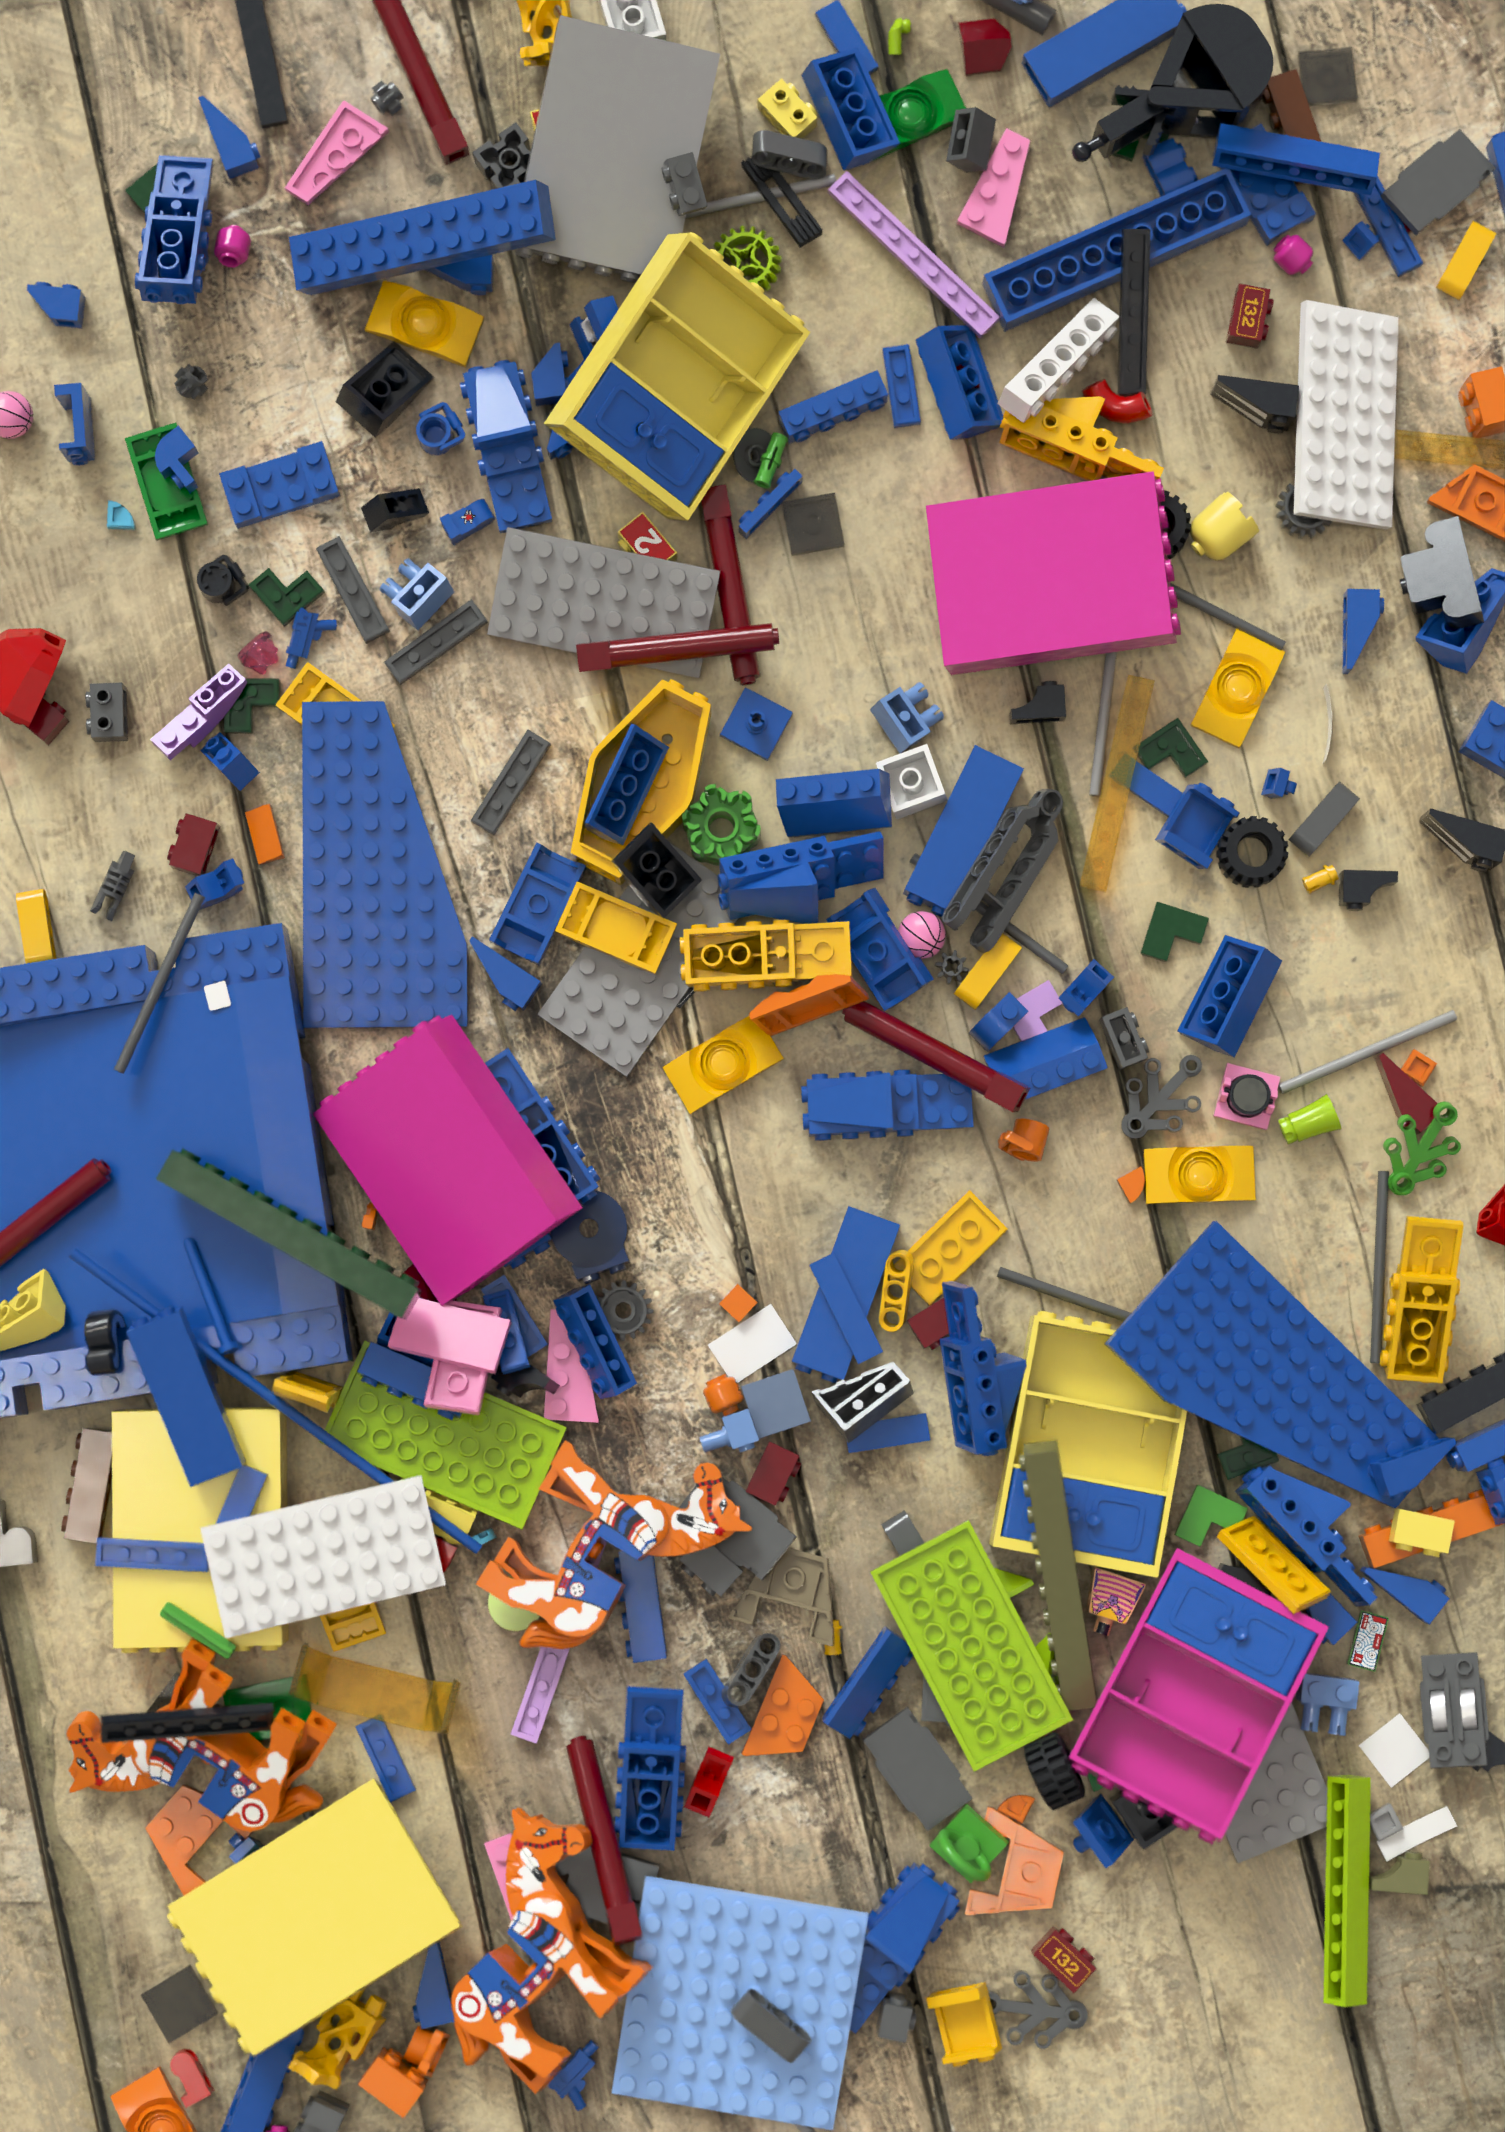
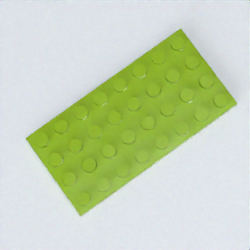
M364 1341L325 1427V1431L373 1466L403 1479L421 1475L424 1488L523 1530L539 1494V1487L549 1471L551 1462L556 1455L567 1427L484 1392L479 1415L462 1413L460 1419L455 1416L453 1420L446 1419L437 1414L439 1409L421 1408L413 1404V1398L403 1394L402 1398H398L387 1393L388 1387L378 1383L376 1387L362 1382L363 1376H360L357 1371L370 1345L369 1342Z
M969 1520L870 1571L974 1772L1073 1720Z

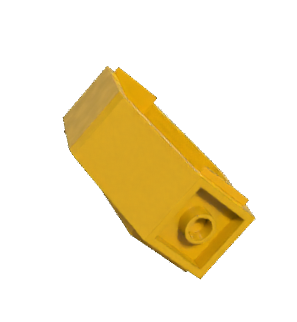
M662 679L599 743L589 758L570 853L573 861L586 865V868L619 885H622L626 880L612 860L650 822L667 839L683 822L682 814L689 810V805L694 804L711 719V704L707 703L709 699L697 692H694L692 695L683 690L684 686L672 679L669 682ZM635 724L661 742L664 735H670L673 740L670 744H665L669 749L624 845L602 839L585 829V821L630 725Z

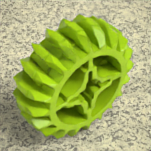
M742 225L740 226V233H736L735 229L731 228L730 237L722 233L720 236L722 243L715 241L714 248L724 258L725 256L728 257L730 262L744 273L743 277L747 275L757 277L747 280L748 282H754L764 290L769 291L771 287L769 282L776 283L777 276L775 274L781 272V267L777 264L782 262V257L776 255L779 252V247L776 245L772 246L774 239L768 237L764 240L765 231L762 230L757 235L755 234L754 226L750 228V232H745V227ZM749 244L745 249L735 248L738 245ZM758 249L767 258L768 264L766 268L762 267L761 262L756 259ZM750 257V265L747 264V266L741 267V260L743 259L744 261V259H749Z

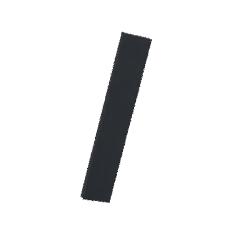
M235 0L261 127L264 129L288 124L263 0Z
M1122 229L1117 394H1137L1139 392L1146 394L1151 229Z
M273 1703L101 1715L100 1738L101 1743L271 1731L270 1727L273 1723L274 1708Z

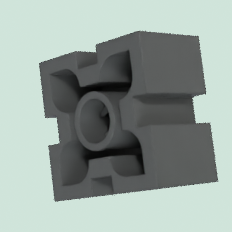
M517 122L499 133L500 141L493 145L489 140L472 152L474 163L486 180L491 177L493 189L523 183L525 180L531 150L529 139ZM511 162L513 166H506V163Z
M319 2091L316 2097L310 2096L300 2116L305 2121L304 2123L299 2122L294 2132H338L350 2104L323 2091Z

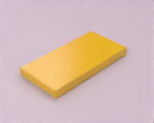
M970 1190L908 1250L914 1261L911 1288L929 1306L943 1294V1282L956 1281L1008 1230ZM900 1258L894 1264V1267L898 1270L906 1269L905 1260Z
M1255 1516L1224 1528L1217 1535V1538L1293 1614L1327 1599L1331 1593Z

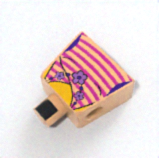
M1093 1566L1086 1611L1098 1615L1093 1631L1109 1636L1113 1621L1126 1624L1146 1584Z

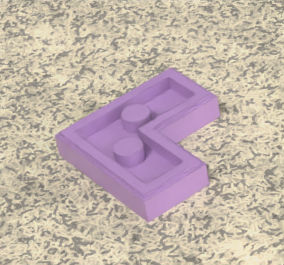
M1049 980L1017 998L1029 1011L1013 1027L1020 1041L1047 1032L1040 1016L1062 1004Z

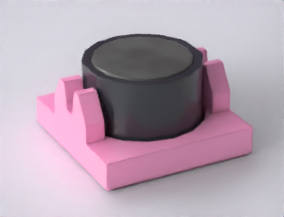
M1227 1063L1213 1116L1267 1130L1270 1117L1275 1108V1100L1278 1097L1277 1089L1280 1077Z

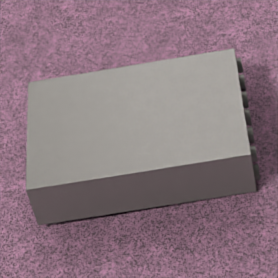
M560 15L556 26L524 182L538 180L549 187L556 240L514 249L516 250L515 255L524 258H531L532 255L542 256L541 261L550 264L564 261L568 262V267L584 271L585 267L594 268L595 274L610 277L612 273L621 275V280L636 283L666 236L683 232L686 214L678 216L677 210L673 211L669 199V194H672L669 183H665L661 168L665 167L664 162L666 159L693 152L697 165L720 54Z

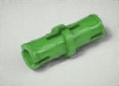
M776 432L772 433L766 453H763L760 458L762 463L754 480L757 486L765 489L770 488L776 469L781 466L782 460L780 458L788 442V438L785 435Z

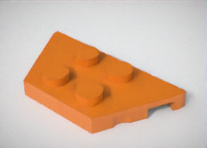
M1474 464L1437 493L1431 495L1426 503L1454 517L1458 516L1460 520L1505 542V479Z
M784 1654L780 1658L743 1748L742 1755L744 1756L803 1752L824 1701L821 1695Z

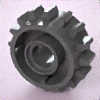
M1289 483L1286 487L1287 492L1282 491L1279 495V498L1283 501H1278L1275 506L1280 509L1276 518L1282 519L1281 528L1287 527L1289 535L1297 533L1299 539H1302L1305 534L1313 538L1316 531L1322 534L1325 531L1324 525L1330 526L1332 521L1294 515V486Z
M626 1280L622 1281L621 1287H617L612 1282V1290L608 1291L603 1288L602 1291L605 1296L603 1298H596L614 1336L620 1334L621 1341H624L626 1334H630L632 1339H635V1331L639 1330L644 1333L645 1330L642 1325L644 1323L651 1324L652 1322L647 1318V1314L654 1313L653 1309L647 1308V1304L651 1303L652 1299L643 1298L646 1293L645 1289L639 1292L636 1291L637 1283H633L630 1288L627 1287ZM620 1303H628L631 1306V1314L625 1319L619 1318L616 1314V1307Z

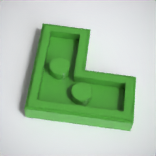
M1196 1485L1174 1535L1201 1547L1211 1522L1227 1528L1243 1521L1248 1508Z

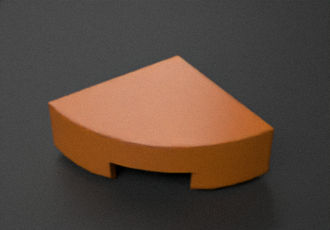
M1141 1166L1117 1179L1129 1203L1134 1202L1139 1197L1144 1187L1145 1177Z
M372 1202L367 1204V1211L362 1221V1228L375 1230L378 1211Z
M1014 1795L1004 1800L997 1810L1023 1823L1035 1798L1028 1795Z

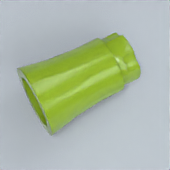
M1327 1094L1313 1103L1287 1114L1288 1117L1278 1120L1288 1145L1297 1140L1301 1142L1310 1137L1342 1129L1337 1113Z

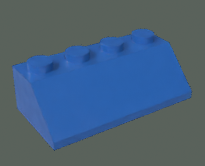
M857 47L811 60L801 76L844 171L865 165L900 144Z
M967 325L937 326L915 339L950 440L967 439L1000 428L1003 413L1000 405H998V399L975 333ZM959 365L964 366L961 370L956 369ZM978 384L980 385V388L972 389L973 387L977 386Z
M631 724L585 821V829L602 839L624 845L669 747L635 724Z
M870 769L776 779L777 808L787 837L892 827L890 773L886 771Z
M1225 935L1177 1032L1214 1051L1235 1058L1282 960L1265 947Z
M1085 1017L983 1055L988 1067L997 1072L1004 1073L1031 1088L1025 1100L1108 1068L1100 1045Z
M884 1626L822 1716L823 1723L849 1739L853 1734L858 1736L867 1723L863 1720L869 1711L872 1713L876 1711L882 1702L879 1696L885 1688L890 1690L896 1682L898 1676L895 1673L900 1665L906 1667L913 1657V1653L905 1639Z

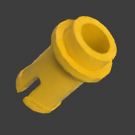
M1324 865L1322 870L1302 878L1303 885L1308 894L1328 884L1334 885L1335 881L1339 880L1333 865Z
M833 1620L834 1646L824 1644V1655L842 1654L840 1629L843 1626L840 1625L839 1620Z

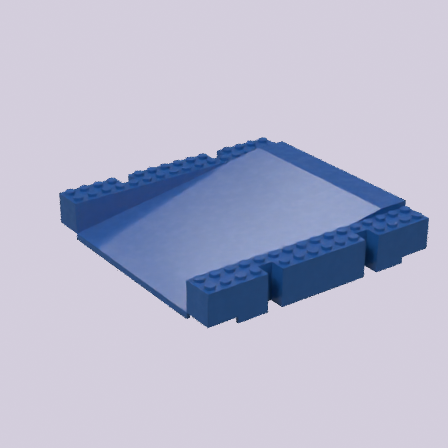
M282 923L186 938L175 962L176 968L171 970L124 1074L115 1071L114 1067L159 972L154 951L146 945H139L0 968V1231L93 1158L98 1161L104 1160L112 1171L110 1173L111 1180L0 1267V1303L4 1299L8 1302L19 1293L17 1290L18 1286L45 1269L51 1276L66 1306L64 1326L59 1331L53 1332L44 1339L0 1351V1419L29 1414L25 1387L40 1385L43 1410H58L152 1394L126 1333L129 1327L132 1326L131 1322L143 1316H147L148 1319L152 1317L69 1258L75 1248L160 1310L172 1305L174 1309L183 1307L193 1334L219 1352L218 1347L221 1346L183 1244L186 1238L191 1237L196 1244L230 1338L238 1344L239 1349L232 1352L234 1353L236 1366L251 1377L256 1378L354 1361L343 1285L156 1180L171 1151L181 1152L183 1148L200 1157L199 1164L205 1166L208 1162L225 1171L224 1178L229 1180L232 1176L248 1184L249 1188L247 1191L252 1194L257 1190L274 1199L272 1202L273 1206L278 1208L282 1204L297 1212L296 1219L303 1221L304 1218H307L322 1226L320 1232L326 1236L328 1234V1227L334 1226L318 1121L313 1115L317 1108L310 1064L302 1059L299 1039L306 1038L305 1029L303 1028L299 989L296 983L289 931ZM225 981L231 1005L211 1011L204 987ZM118 1310L123 1315L126 1327L117 1328L119 1369L114 1374L91 1375L87 1370L85 1357L88 1354L84 1335L86 1318L93 1311ZM202 1355L214 1384H219L216 1364Z

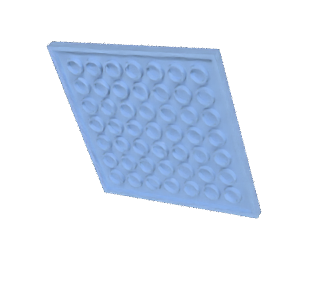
M646 1876L639 1915L642 1938L635 1941L633 1958L647 1961L653 1968L634 1989L627 1992L612 2094L833 2131L868 1913ZM749 1988L760 1993L802 2027L811 2037V2043L793 2063L783 2059L741 2025L731 2014V2009Z

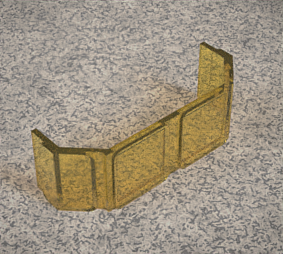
M304 1642L300 1650L289 1694L295 1698L325 1708L415 1730L448 1734L461 1683L457 1679H454L453 1682L432 1681L333 1657L310 1648L309 1644Z

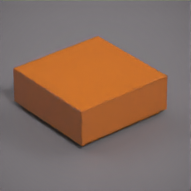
M1413 1049L1401 1070L1417 1085L1423 1087L1437 1063Z
M737 1284L719 1305L736 1321L740 1322L758 1302Z

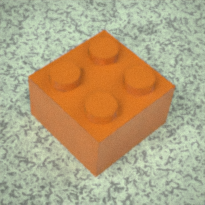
M1502 366L1470 374L1458 392L1460 405L1462 407L1465 406L1467 417H1465L1467 431L1469 433L1472 432L1473 439L1505 432V376Z
M383 2047L363 2074L358 2085L404 2119L424 2091L428 2079L425 2078V2075L417 2072L418 2066L413 2064L410 2067L402 2061L403 2056L393 2048L388 2050Z

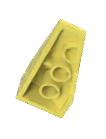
M43 1269L25 1280L17 1287L19 1293L9 1302L4 1299L0 1303V1351L44 1339L64 1326L66 1306L47 1270Z

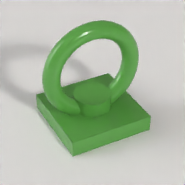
M966 1804L945 1828L938 1833L929 1846L972 1883L974 1880L984 1882L991 1877L990 1863L1007 1846L1008 1840Z

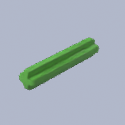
M171 1602L166 1603L161 1610L160 1616L225 1659L230 1658L235 1651L236 1645Z

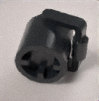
M221 555L214 561L205 564L197 574V584L200 591L208 601L213 603H224L225 606H228L249 590V585L244 579L243 571L237 562L234 563L231 557L227 555ZM225 561L228 565V568L224 564H222V562ZM234 579L236 580V582H239L240 586L242 587L237 592H235L236 583Z

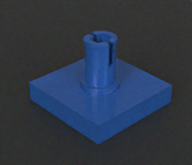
M745 687L723 727L720 737L768 761L793 712Z
M1102 1794L1093 1798L1072 1822L1081 1834L1073 1840L1075 1849L1079 1853H1083L1091 1848L1105 1869L1114 1864L1134 1840Z

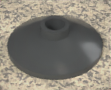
M748 429L733 451V461L736 470L745 480L753 483L762 463L760 461L761 455L766 453L771 440V435L763 429Z

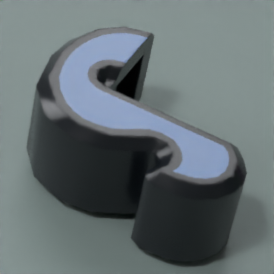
M118 1310L93 1311L86 1318L84 1335L88 1354L85 1357L87 1370L91 1375L114 1374L119 1369L117 1328L126 1327L123 1315Z

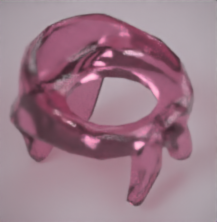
M264 631L252 639L238 653L237 657L243 666L264 675L267 666L278 662L276 653L278 648L274 646L272 634Z

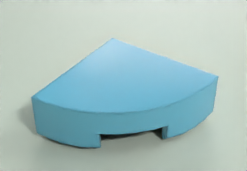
M108 500L107 528L135 530V522L130 512L118 502Z
M489 1528L472 1538L482 1545L496 1538L493 1529Z

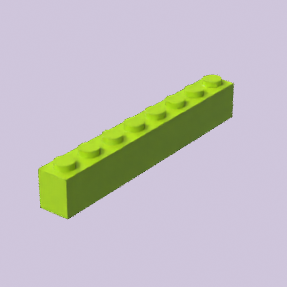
M1355 1775L1327 1776L1323 2003L1342 2007L1367 2004L1371 1777Z

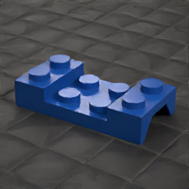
M1262 123L1251 128L1266 131ZM1230 169L1251 213L1250 219L1266 246L1297 225L1309 223L1313 220L1316 214L1303 191L1299 192L1293 181Z
M322 441L298 448L295 453L248 468L244 465L219 473L234 523L238 529L340 497Z
M536 842L489 939L490 943L540 966L576 882L581 881L587 869L586 865L571 861Z
M873 888L864 892L860 898L827 918L826 921L828 923L850 922L851 959L883 1010L886 1011L933 981L934 978L921 958H915L888 916L889 908L877 889Z

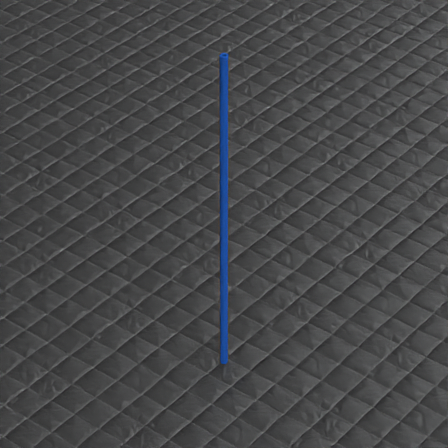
M75 1248L70 1254L69 1258L152 1318L159 1316L157 1313L160 1310L81 1251ZM195 1336L202 1355L380 1485L394 1481ZM428 1506L433 1524L473 1553H478L482 1547L479 1542Z

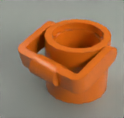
M1016 1119L1013 1131L1007 1130V1132L1002 1133L999 1137L998 1147L1021 1161H1041L1050 1129L1047 1125L1035 1120Z
M418 2025L403 2060L418 2066L417 2072L432 2078L451 2035L441 2030L433 2032L426 2028L422 2029Z

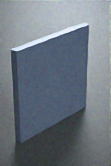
M794 1369L741 1386L758 1439L811 1422Z

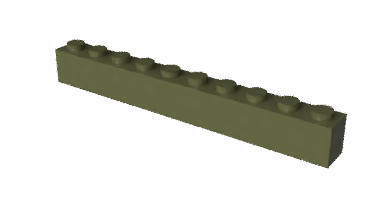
M1057 1440L1024 1444V1454L1019 1455L1021 1472L1026 1471L1028 1479L1023 1481L1025 1498H1031L1032 1506L1027 1507L1029 1523H1034L1036 1532H1031L1033 1549H1039L1040 1558H1035L1037 1575L1042 1574L1044 1583L1039 1584L1041 1600H1047L1048 1609H1043L1045 1626H1051L1052 1634H1047L1049 1651H1055L1056 1659L1051 1660L1053 1677H1059L1060 1683L1055 1686L1068 1711L1095 1708L1097 1695Z

